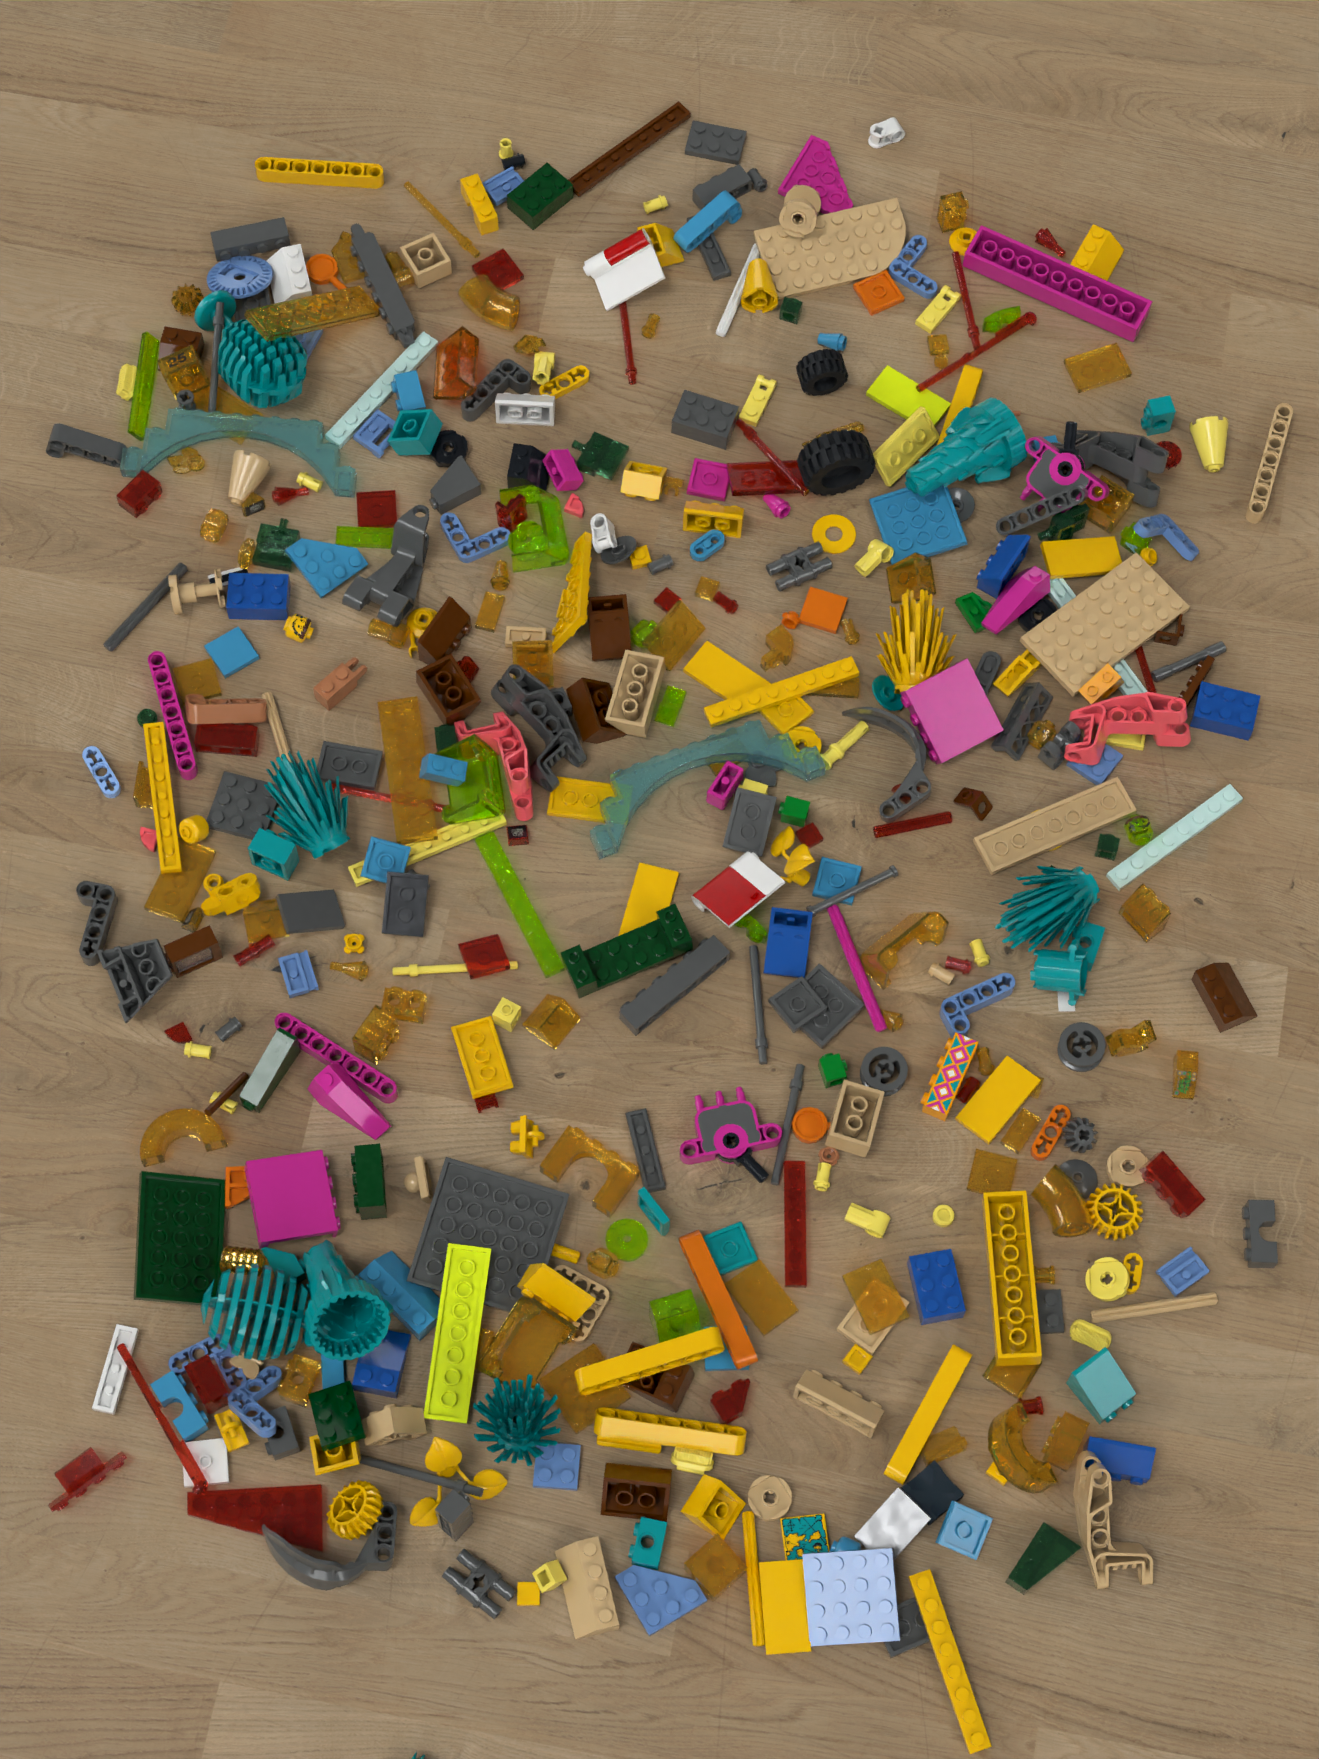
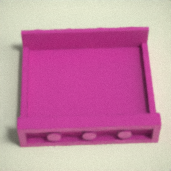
M968 658L955 663V665L908 690L900 692L902 696L901 702L905 708H908L911 714L910 720L914 726L918 727L919 734L929 749L928 755L936 764H941L1003 731Z
M322 1150L246 1161L244 1170L259 1249L268 1247L270 1243L327 1234H332L333 1238L336 1237L338 1230L341 1229L339 1217H335L334 1209H337L335 1196L331 1197L330 1189H333L332 1178L327 1176L326 1169H329L327 1156H323Z

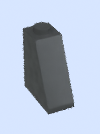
M462 455L453 462L430 490V504L434 510L437 509L440 515L481 495V484Z

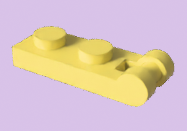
M944 285L940 293L916 319L915 325L931 334L958 303L962 294L957 291L953 292L951 287ZM946 296L950 298L949 302L944 299Z
M760 374L757 376L756 382L739 415V421L754 427L757 426L777 384L776 380L765 379V376ZM761 386L767 387V390L765 391L760 388Z

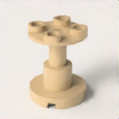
M794 185L787 192L779 217L780 225H782L783 230L793 237H803L813 231L817 223V214L821 208L819 192L806 185Z
M214 569L215 583L195 586L194 582L179 584L177 575H169L170 595L175 615L183 614L182 604L197 602L198 597L217 595L220 608L226 607L221 569Z

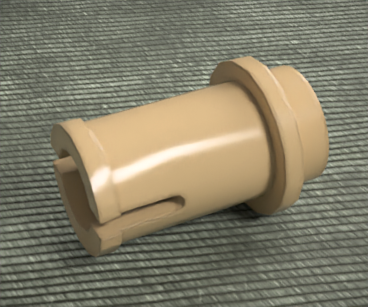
M933 962L928 971L931 978L934 976L947 985L951 984L956 975L940 966L939 962L937 964Z

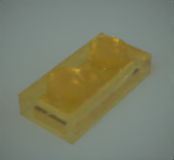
M1022 1108L1000 1144L1019 1154L1041 1121V1118Z

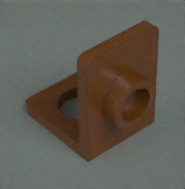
M1179 614L1175 633L1157 631L1154 642L1176 646L1179 637H1182L1185 625H1181L1183 614ZM1165 636L1169 637L1170 639L1165 640L1160 637Z
M966 787L953 800L957 805L971 808L979 821H983L993 808L983 791ZM984 802L985 810L980 813L979 805Z

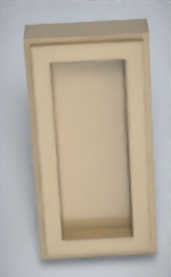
M421 1156L414 1158L416 1172L406 1175L404 1186L407 1191L412 1193L420 1191L421 1199L426 1203H431L434 1194L428 1162Z

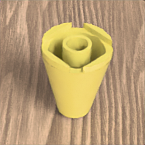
M1218 416L1197 419L1194 425L1191 422L1189 425L1190 432L1204 469L1209 472L1220 471V468L1224 466L1228 419L1223 417V420H1218Z

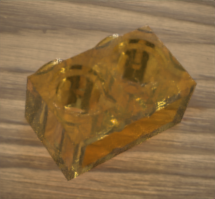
M396 986L391 988L385 987L380 1010L382 1018L423 1024L427 1006V994L420 990L406 991ZM394 999L399 1001L397 1005L389 1004ZM412 1003L420 1004L417 1008L410 1007Z

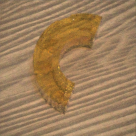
M176 1109L164 1113L149 1125L142 1137L140 1159L144 1167L164 1163L168 1147L175 1140L182 1137L198 1139L205 1146L207 1152L228 1147L220 1126L212 1117L194 1109Z
M1019 1401L992 1420L988 1431V1450L997 1466L999 1474L1004 1476L1012 1485L1028 1493H1042L1058 1483L1049 1462L1035 1459L1024 1445L1022 1430L1030 1420L1021 1401Z

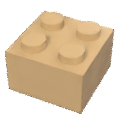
M434 233L400 247L401 261L418 289L452 274L451 260Z

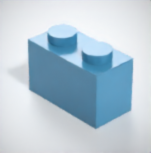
M417 370L395 374L391 382L392 392L397 394L398 400H395L397 411L425 409L426 405Z
M429 753L422 758L419 778L458 787L465 782L468 762Z

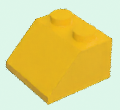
M629 461L624 469L621 493H625L628 497L642 496L648 501L659 500L667 468Z
M319 1436L309 1437L316 1476L360 1464L361 1454L358 1440L323 1451Z
M704 1474L680 1512L694 1524L723 1541L746 1503L721 1480Z

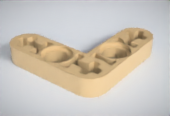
M559 1265L554 1270L560 1274L565 1271L566 1277L571 1279L574 1284L578 1281H584L587 1284L585 1292L589 1293L591 1286H593L594 1293H604V1300H595L587 1309L595 1312L594 1319L586 1320L582 1315L569 1328L570 1341L574 1344H582L589 1337L607 1306L609 1291L604 1286L570 1267ZM590 1293L591 1296H593L594 1298H596V1295H594L593 1293ZM580 1320L584 1325L589 1326V1328L584 1326L582 1329V1334L584 1336H578V1338H575V1334L573 1331H578L580 1329L581 1323L578 1322Z

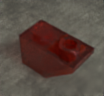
M748 1378L744 1381L739 1379L730 1385V1389L726 1391L722 1389L712 1395L710 1406L721 1424L728 1425L742 1417L750 1387V1380Z

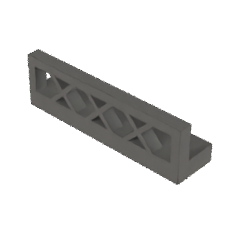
M1039 682L1025 683L1002 725L1003 731L997 734L991 745L995 752L1005 751L1014 761H1019L1053 699V696ZM1040 693L1045 697L1042 705H1039ZM1032 709H1034L1035 717L1033 721H1031L1030 719V712ZM1023 725H1026V734L1022 737L1021 728ZM1017 740L1018 749L1015 752L1011 746Z

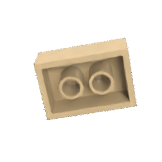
M844 1080L839 1090L825 1145L866 1157L873 1138L884 1091Z

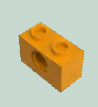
M1107 663L1078 691L1092 705L1106 700L1124 681Z

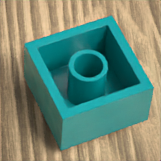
M432 409L400 410L387 442L398 456L430 455L443 423Z
M259 828L248 847L252 865L287 881L300 861L295 842L289 838L283 839L278 837L275 832L269 829L265 831Z

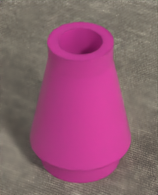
M767 492L763 496V501L775 517L782 519L789 514L791 507L787 501L774 495L772 492Z

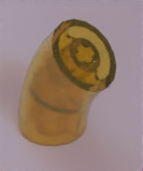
M487 275L476 276L460 288L458 296L475 315L497 328L511 332L514 331L520 312V297L518 295L500 289Z
M1055 1164L1036 1186L1031 1196L1046 1213L1052 1233L1055 1236L1069 1238L1087 1234L1093 1230V1223L1087 1204L1075 1183Z

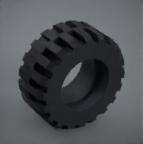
M847 429L831 431L829 434L825 433L819 438H814L811 443H807L804 446V449H801L797 458L798 467L806 489L821 496L842 494L847 490L855 489L858 485H862L866 479L871 477L876 464L867 437L859 431H848Z

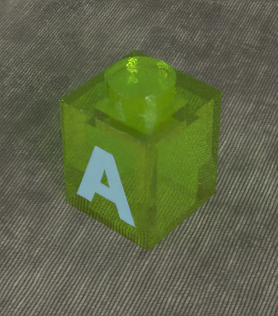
M1133 522L1130 527L1126 526L1122 530L1120 545L1132 554L1137 552L1140 555L1141 550L1150 545L1152 537H1140L1133 529L1136 524Z

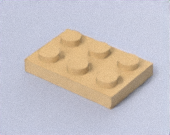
M874 1277L836 1331L870 1355H873L910 1302Z

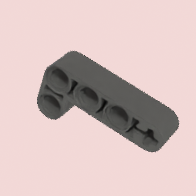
M511 359L502 360L462 400L461 412L463 419L468 422L478 419L495 402L497 393L503 394L509 387L518 394L528 393L531 390L530 373Z
M57 423L53 425L46 453L51 457L61 458L65 451L119 468L123 466L127 447L123 443Z
M83 881L77 885L76 892L80 902L92 908L80 944L79 953L86 965L95 966L100 962L96 950H104L118 899L111 886ZM91 891V894L83 896L84 892ZM111 895V898L103 900L104 896ZM99 914H106L105 917L101 919L97 918ZM93 933H100L98 937H91Z

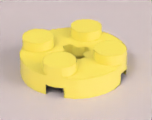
M1111 1257L1096 1260L1095 1264L1086 1272L1085 1282L1088 1290L1095 1298L1106 1302L1124 1297L1130 1283V1276L1126 1267ZM1107 1274H1109L1110 1277L1113 1278L1110 1284L1102 1282V1280L1106 1278Z

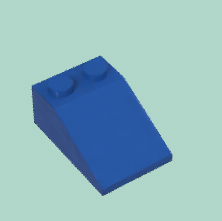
M388 1330L387 1335L382 1339L378 1347L358 1358L352 1382L354 1391L397 1399L411 1334Z

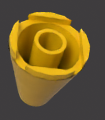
M756 258L748 265L741 295V305L746 311L756 313V310H762V313H766L777 307L779 298L767 262Z

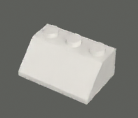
M301 244L282 247L266 261L270 264L273 272L270 285L276 311L314 304Z
M497 393L495 399L496 423L554 426L555 396L547 394Z

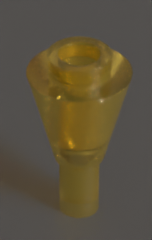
M365 961L344 964L338 962L330 963V970L341 971L360 982L367 978L369 973V967Z
M880 1010L887 1028L891 1032L901 1029L904 1023V1019H902L903 1014Z
M485 1328L481 1329L475 1364V1368L479 1370L484 1356H486L497 1338L493 1336V1331Z

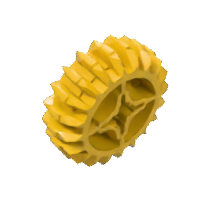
M1112 1183L1110 1189L1104 1184L1102 1190L1096 1188L1095 1194L1091 1193L1089 1196L1090 1200L1086 1202L1088 1208L1085 1210V1214L1090 1215L1086 1221L1089 1223L1093 1222L1090 1227L1091 1230L1099 1229L1097 1236H1100L1102 1232L1105 1233V1240L1110 1235H1112L1114 1241L1117 1240L1118 1235L1122 1240L1126 1238V1234L1132 1236L1133 1230H1138V1223H1141L1143 1220L1140 1216L1143 1214V1209L1139 1208L1142 1202L1135 1201L1138 1197L1137 1194L1130 1195L1131 1188L1124 1191L1123 1184L1116 1188L1115 1183ZM1105 1198H1114V1201L1111 1203H1100ZM1121 1200L1126 1203L1130 1212L1122 1206ZM1115 1204H1116V1208H1115V1210H1116V1215H1115L1114 1218L1112 1219V1216H1113V1214H1112V1209L1114 1208V1206H1115ZM1098 1211L1106 1217L1107 1223L1101 1219ZM1116 1221H1129L1125 1225L1114 1226Z
M358 1480L356 1483L351 1481L349 1486L344 1485L343 1490L338 1491L336 1498H332L333 1503L328 1506L330 1511L326 1514L328 1516L327 1523L332 1532L343 1539H359L361 1534L366 1535L367 1530L372 1529V1525L378 1522L377 1517L382 1515L380 1509L384 1505L382 1504L383 1498L380 1492L371 1483Z

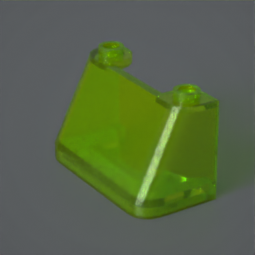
M473 734L435 753L436 755L468 762L465 782L458 787L447 784L450 805L443 806L441 812L442 818L446 823L454 825L496 818L506 813L498 758L495 751L476 734Z

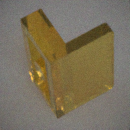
M139 761L133 799L137 808L153 809L149 770L145 768L143 761Z
M953 1426L928 1437L920 1455L927 1467L934 1460L938 1463L966 1451L968 1444L965 1437H961L957 1428Z

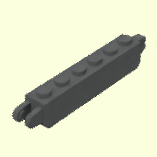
M359 223L352 224V246L349 247L350 252L358 260V269L360 273L363 272L365 275V284L367 288L372 290V299L380 307L378 308L379 314L387 322L386 328L389 335L392 334L395 341L399 340L402 346L407 348L415 343L413 337L415 320L375 235L370 232L365 233Z

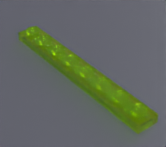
M491 831L476 838L475 843L545 978L547 979L564 971V965L496 835Z

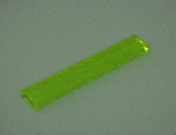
M149 332L142 333L128 425V433L139 441L146 439L160 342Z

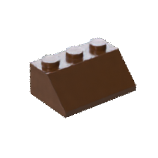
M449 596L417 641L419 660L427 665L452 654L454 650L457 651L461 645V639L471 631L470 616L452 597Z
M452 654L416 671V683L446 729L453 726L454 722L464 720L481 703L480 697Z
M581 678L566 689L583 742L598 744L627 735L605 721L613 694L610 683Z
M1212 963L1195 970L1191 980L1220 1033L1258 1016L1229 963Z
M606 1463L601 1515L634 1519L645 1517L667 1522L672 1469Z

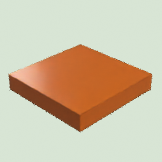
M887 270L853 284V289L871 316L902 303L905 299Z
M810 586L800 614V624L836 634L848 598Z

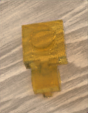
M947 335L927 336L930 356L937 355L934 357L935 368L944 369V367L948 366L947 355H945L949 354Z

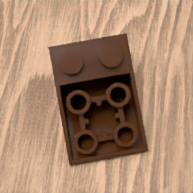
M627 595L588 597L587 614L592 661L623 659L625 650L631 651Z
M632 1341L627 1353L645 1348V1346ZM685 1364L621 1385L652 1403L676 1413L695 1373L690 1365Z

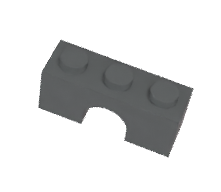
M1248 1200L1245 1207H1242V1219H1245L1246 1227L1243 1228V1239L1247 1240V1248L1244 1249V1260L1248 1261V1268H1274L1278 1263L1277 1242L1266 1241L1259 1234V1228L1272 1227L1276 1221L1274 1200Z

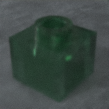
M784 297L780 307L779 319L797 325L802 313L803 302L795 298Z
M1100 834L1094 856L1114 861L1120 838L1112 834Z

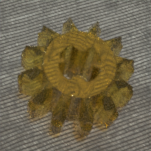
M185 283L184 287L178 286L177 291H173L171 302L176 312H180L182 316L186 313L191 316L192 312L195 313L197 306L204 299L200 288H195L194 284L188 287Z
M213 508L209 510L201 525L200 536L208 542H219L228 526V514L219 509Z

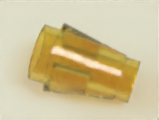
M502 560L496 562L490 580L495 590H506L510 584L507 562Z

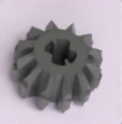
M1074 1117L1073 1121H1066L1067 1127L1062 1128L1065 1135L1060 1137L1066 1139L1064 1146L1070 1147L1071 1152L1078 1151L1079 1153H1085L1086 1150L1093 1149L1091 1143L1097 1142L1094 1135L1098 1133L1092 1130L1095 1124L1089 1123L1087 1118L1081 1119L1080 1117Z

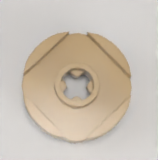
M1126 1145L1117 1148V1150L1111 1153L1106 1163V1171L1111 1183H1115L1117 1186L1123 1184L1125 1189H1132L1143 1184L1149 1174L1150 1163L1148 1158L1141 1153L1140 1149ZM1126 1162H1128L1134 1170L1127 1172L1122 1166H1125Z
M765 1475L752 1483L748 1492V1506L754 1515L762 1521H775L787 1514L791 1506L792 1492L789 1485L783 1479ZM766 1493L776 1496L773 1499L774 1503L771 1504L764 1501Z

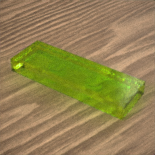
M337 526L335 544L348 547L391 549L394 528Z

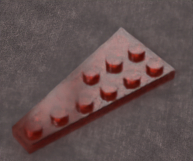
M322 1484L187 1492V1515L190 1517L263 1537L262 1526L265 1524L267 1528L277 1533L289 1544L323 1553Z

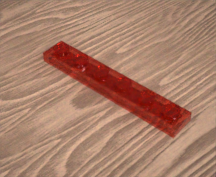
M784 1161L785 1287L806 1288L805 1161Z

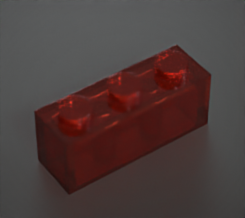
M197 724L194 741L196 752L257 757L260 738L259 729L252 724Z
M1164 1151L1156 1153L1139 1169L1143 1180L1155 1188L1157 1196L1168 1203L1170 1211L1177 1217L1184 1218L1189 1216L1206 1200Z

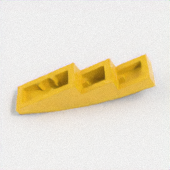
M1026 649L996 679L993 685L1009 697L1042 664Z

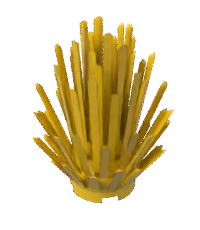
M907 589V593L902 594V605L899 604L900 619L896 608L889 606L893 635L890 634L888 637L887 632L884 631L883 634L886 643H884L880 635L876 633L886 659L883 654H879L877 657L895 685L894 694H900V692L908 690L944 671L950 666L951 661L955 657H948L943 664L957 634L953 635L950 643L947 642L948 635H946L940 647L944 635L943 632L940 633L945 607L941 609L940 619L938 616L939 608L935 609L933 620V594L928 595V590L925 592L924 589L920 590V601L916 604L914 591Z

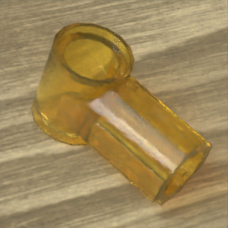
M391 251L387 253L385 259L399 288L414 283L409 267H405L398 252Z
M373 618L370 621L367 634L368 636L387 641L392 647L401 649L404 647L410 628L403 623H400L398 627H394Z

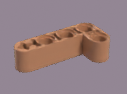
M188 694L185 696V717L191 724L265 722L267 719V700L262 698L205 699L200 694Z

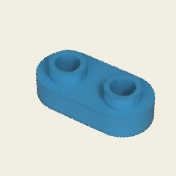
M710 530L694 541L690 546L691 558L695 561H704L720 550L724 545V534L719 530Z

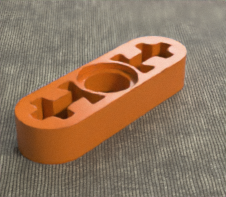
M1057 1105L1052 1109L1031 1147V1155L1034 1159L1043 1161L1050 1155L1063 1132L1062 1128L1067 1125L1066 1121L1071 1116L1069 1108L1065 1105ZM1062 1111L1064 1117L1060 1119L1058 1124L1054 1123L1057 1115ZM1053 1128L1057 1135L1053 1138L1047 1137L1045 1129ZM1043 1141H1045L1047 1144L1044 1152L1038 1154L1037 1148H1040Z

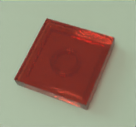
M395 490L356 493L358 530L394 528L397 522Z
M498 934L458 944V949L470 980L510 969V963Z

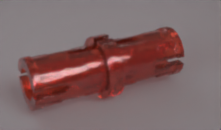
M268 934L259 941L248 944L249 947L233 955L239 967H241L253 958H259L260 954L275 946V943Z

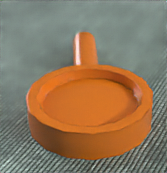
M316 254L307 261L306 269L311 282L319 285L332 283L343 295L349 293V289L336 278L338 267L333 257L327 254Z
M802 1108L793 1117L792 1132L801 1142L808 1144L816 1143L825 1136L831 1122H827L824 1113L817 1108Z

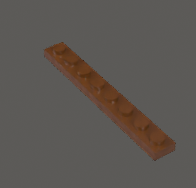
M679 101L568 179L573 184V192L578 197L688 120L691 117V112Z

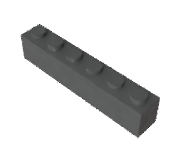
M714 935L709 939L704 938L699 943L697 949L688 951L683 956L681 962L672 964L665 975L656 977L649 988H643L637 993L633 1001H627L621 1006L619 1019L635 1036L729 961L730 951Z

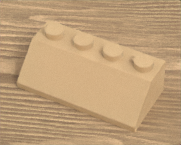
M625 650L605 718L607 723L625 734L646 738L666 669L664 657Z
M806 1369L795 1387L793 1397L859 1433L872 1438L884 1414V1410L881 1409L882 1406L874 1401H865L855 1391L851 1390L848 1392L842 1388L843 1386L840 1383L824 1379L823 1375L815 1370L809 1371Z
M599 1537L576 1541L556 1550V1559H558L567 1578L562 1585L575 1640L618 1630L619 1622Z

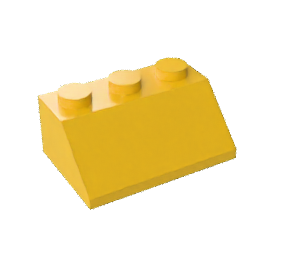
M1093 224L1070 265L1108 281L1124 249L1110 231Z
M696 500L686 501L683 512V531L706 534L710 530H719L724 536L741 538L744 508L734 505L723 506L718 503H701Z
M544 1263L530 1264L517 1285L522 1290V1295L529 1299H536L539 1301L538 1305L546 1311L552 1310L557 1314L556 1317L564 1323L576 1322L596 1300V1298Z

